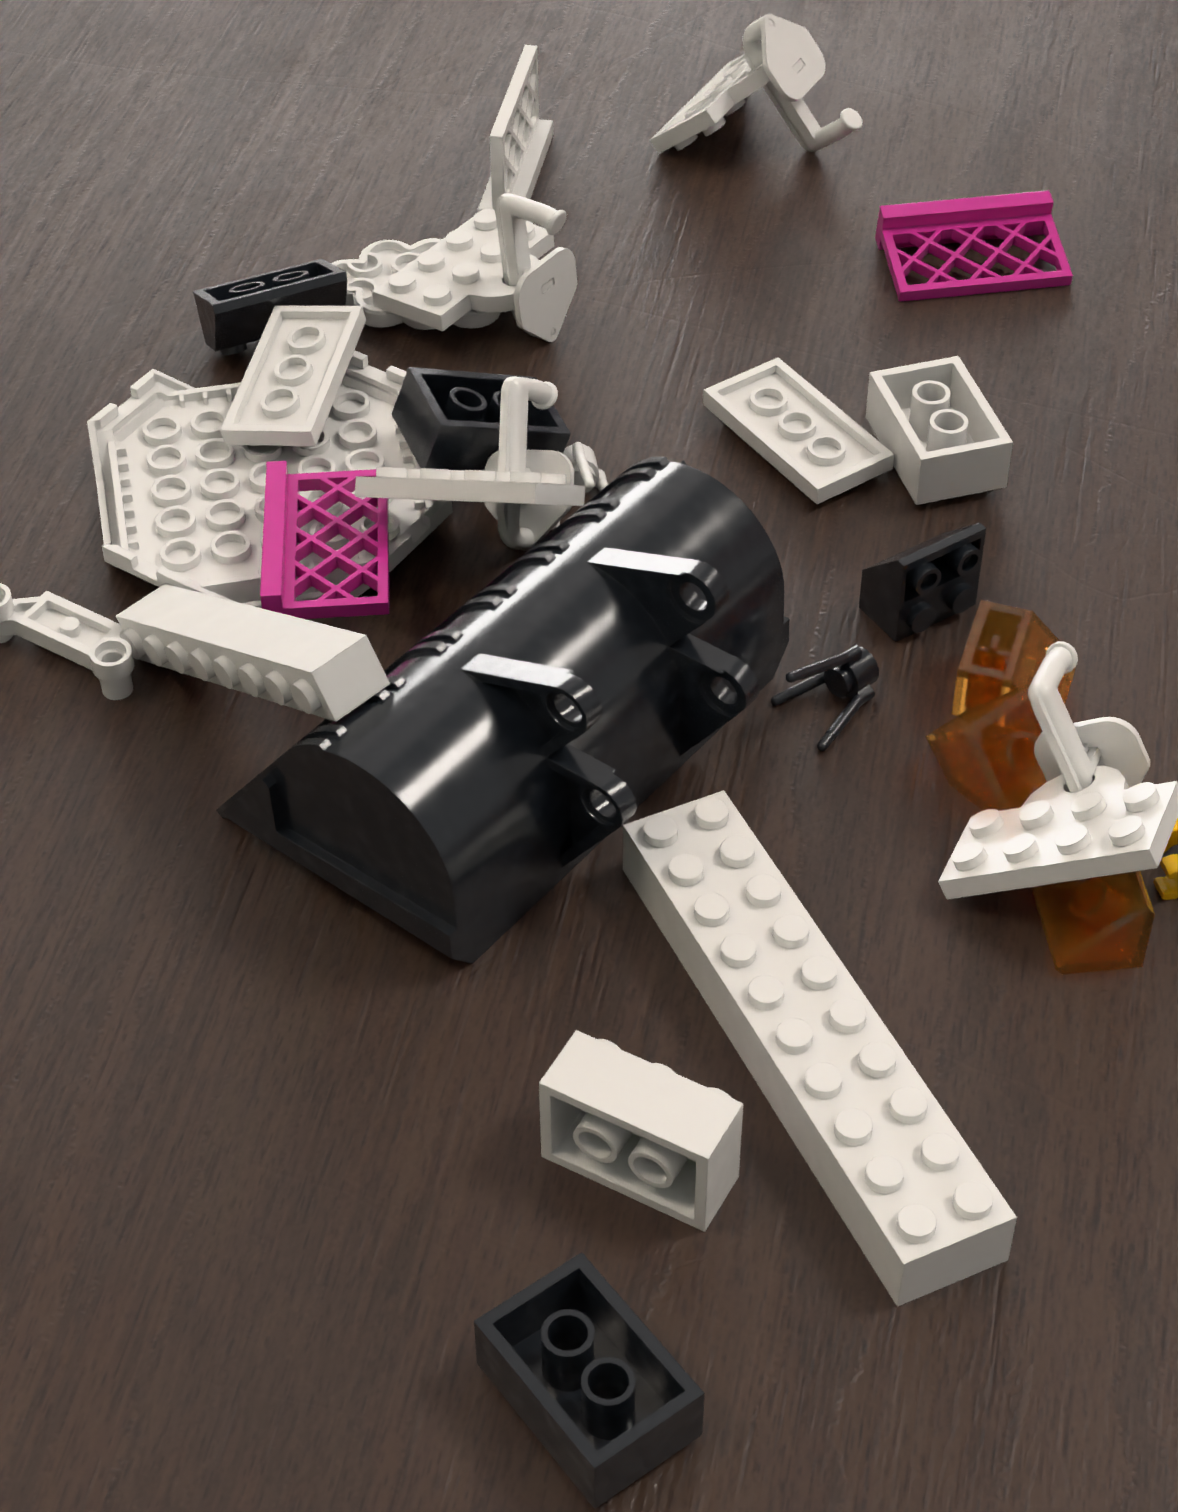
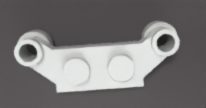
M0 583V643L7 642L13 635H17L92 670L100 681L103 695L108 699L121 700L132 693L133 682L131 672L134 669L132 648L126 640L120 638V633L123 632V629L119 623L49 591L44 592L40 597L12 599L10 589Z

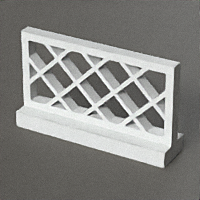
M524 46L491 131V176L478 207V212L484 208L495 210L496 199L504 193H511L531 199L551 143L553 120L539 119L537 46Z

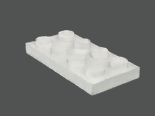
M274 306L220 429L225 445L316 446L366 323L362 306Z
M779 357L703 390V405L816 504L893 469L894 454Z

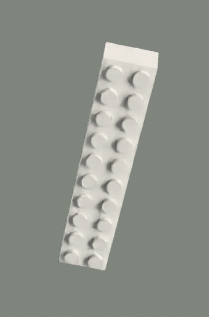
M723 790L624 824L623 871L897 1307L1008 1261L1017 1219L1016 1215L726 792Z

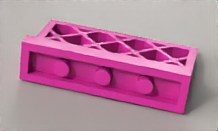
M1050 191L880 206L875 239L878 249L884 250L899 302L1071 285L1073 274L1051 215L1054 202ZM1045 235V239L1040 244L1025 237ZM1000 238L1004 240L998 248L983 241ZM958 242L962 244L955 252L940 245ZM1014 245L1030 253V256L1025 261H1022L1006 252ZM915 246L919 248L913 256L897 249ZM972 249L988 257V259L982 265H979L965 258L964 255ZM930 253L945 261V263L938 270L921 260ZM1040 258L1054 265L1057 271L1043 272L1033 267V265ZM996 263H999L1015 272L1012 275L1000 276L990 271V269ZM955 266L972 276L969 279L957 280L947 274ZM911 271H914L929 280L923 284L907 285L905 277Z
M270 461L266 463L260 586L262 609L302 619L389 614V498L366 497L362 500L352 494L355 491L356 476L376 477V469L288 474L287 461ZM321 490L325 492L324 495L314 502L300 495V491ZM339 501L350 507L349 510L339 517L326 511ZM365 516L375 522V524L362 533L351 525ZM313 519L325 525L312 536L300 529ZM339 534L350 542L336 551L325 543ZM363 549L376 556L364 566H360L351 560L352 557ZM312 552L325 559L311 570L299 563ZM337 568L350 575L337 585L324 578ZM364 583L377 591L378 596L354 597L349 593ZM310 587H314L323 593L316 600L296 601V597Z

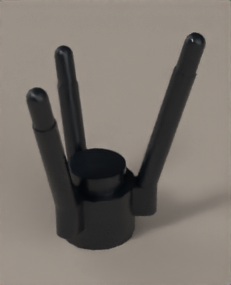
M854 645L841 654L787 673L786 680L789 683L803 679L806 680L774 695L771 698V703L774 706L780 705L824 683L835 696L852 697L848 705L818 742V750L825 751L859 708L875 696V692L870 685L878 680V664L868 650Z

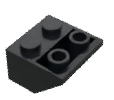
M981 523L948 531L863 569L859 608L890 638L897 642L916 632H922L931 625L954 614L962 613L971 606L976 605L986 528Z

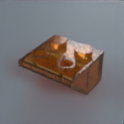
M984 600L980 601L957 671L952 715L1036 734L1043 732L1028 698V689L1041 662L1046 656L1047 649L1051 644L1061 641L1033 611ZM1076 667L1071 672L1063 675L1057 688L1065 705Z

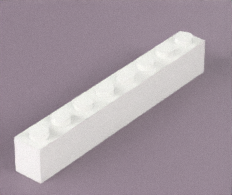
M168 584L162 585L116 615L123 629V632L120 633V638L126 640L131 645L133 658L137 660L140 659L159 667L162 666L178 671L181 674L184 673L197 677L203 681L219 684L228 689L238 690L254 697H260L279 705H285L335 722L390 685L367 636L357 632Z

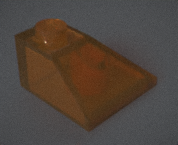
M1031 683L971 708L925 736L948 784L982 811L987 809L1002 811L1020 808L1030 794L1047 782L1034 754L1035 742L1043 731L1028 698V689Z

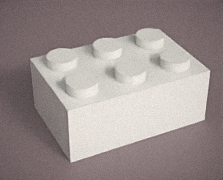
M959 356L869 373L866 419L879 442L894 454L893 466L916 505L1007 487L1013 441Z
M577 1030L539 1082L541 1157L699 1230L706 1231L739 1177L743 1103L733 1099L723 1090L714 1087L707 1088L676 1074L666 1065L650 1063L621 1050L609 1040L596 1039Z

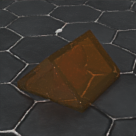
M1140 871L1031 887L1054 966L1061 974L1143 967L1155 912Z

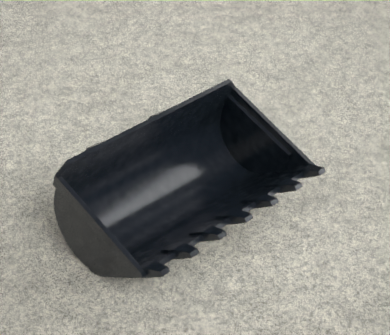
M651 457L638 461L386 668L384 672L390 685L337 722L329 719L322 721L216 809V811L222 818H228L451 959L473 964L598 844L626 823L635 814L636 809L727 722L745 710L758 697L759 692L774 678L789 643L790 619L784 616V578L776 550L765 529L752 511L739 497L718 480L691 466L670 462L666 457Z

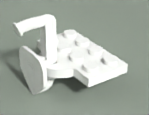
M767 14L752 22L745 29L743 35L744 55L727 63L650 141L659 154L673 146L679 151L691 144L698 137L696 134L703 132L705 136H708L721 128L726 123L723 116H728L745 104V98L762 87L799 144L807 151H818L846 137L851 132L859 130L862 126V118L855 110L850 108L844 109L839 119L822 128L820 127L802 97L823 77L825 73L824 56L805 27L775 15Z
M504 193L496 199L495 210L484 208L482 211L477 212L467 222L447 234L437 244L426 252L421 253L415 260L372 290L374 307L440 331L446 330L470 310L486 313L507 312L511 310L519 328L534 337L553 342L560 332L577 288L575 257L571 250L558 247L540 261L538 258L555 246L553 235L561 230L566 221L567 214L564 210L557 211L543 203L515 194Z
M513 376L506 378L502 385L499 450L488 459L485 470L461 471L376 467V477L356 476L355 497L484 502L486 508L497 520L498 531L503 543L515 550H530L571 510L572 506L584 505L585 486L574 485L573 465L565 454L553 450H526L528 401H531L537 409L544 410L550 408L558 397L556 386L547 381L543 382L536 379Z
M1056 642L1051 644L1028 689V698L1043 731L1035 742L1034 754L1047 782L1030 794L1020 808L1002 811L987 809L970 817L938 881L947 900L1155 869L1159 866L1178 819V782L1173 781L1161 784L1141 783L1149 770L1150 758L1139 733L1127 721L1116 717H1102L1072 722L1057 689L1063 675L1071 672L1078 662L1077 652L1069 643Z

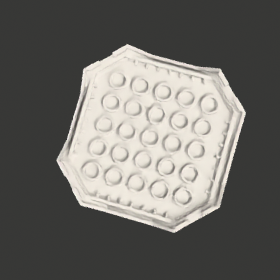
M354 350L316 446L297 447L225 445L220 429L241 382L194 388L155 369L150 370L130 387L131 397L119 407L109 403L87 421L98 492L104 543L102 545L104 561L158 587L168 584L262 608L260 586L266 463L270 461H287L288 474L376 469V467L420 469L418 462L391 415L406 371L392 365L386 369V372L368 365L367 355ZM321 490L300 491V495L311 502L325 494ZM389 498V572L453 512L452 501ZM339 501L326 511L339 517L349 510L350 507ZM363 516L351 526L363 533L374 525L375 522ZM313 519L300 529L312 536L325 525ZM338 534L325 544L337 551L350 541ZM363 549L352 557L351 560L360 566H364L376 556ZM312 552L299 563L311 570L325 559ZM337 568L324 578L337 585L350 575ZM363 583L349 594L359 597L370 587ZM310 587L296 597V601L316 600L323 593L314 587Z

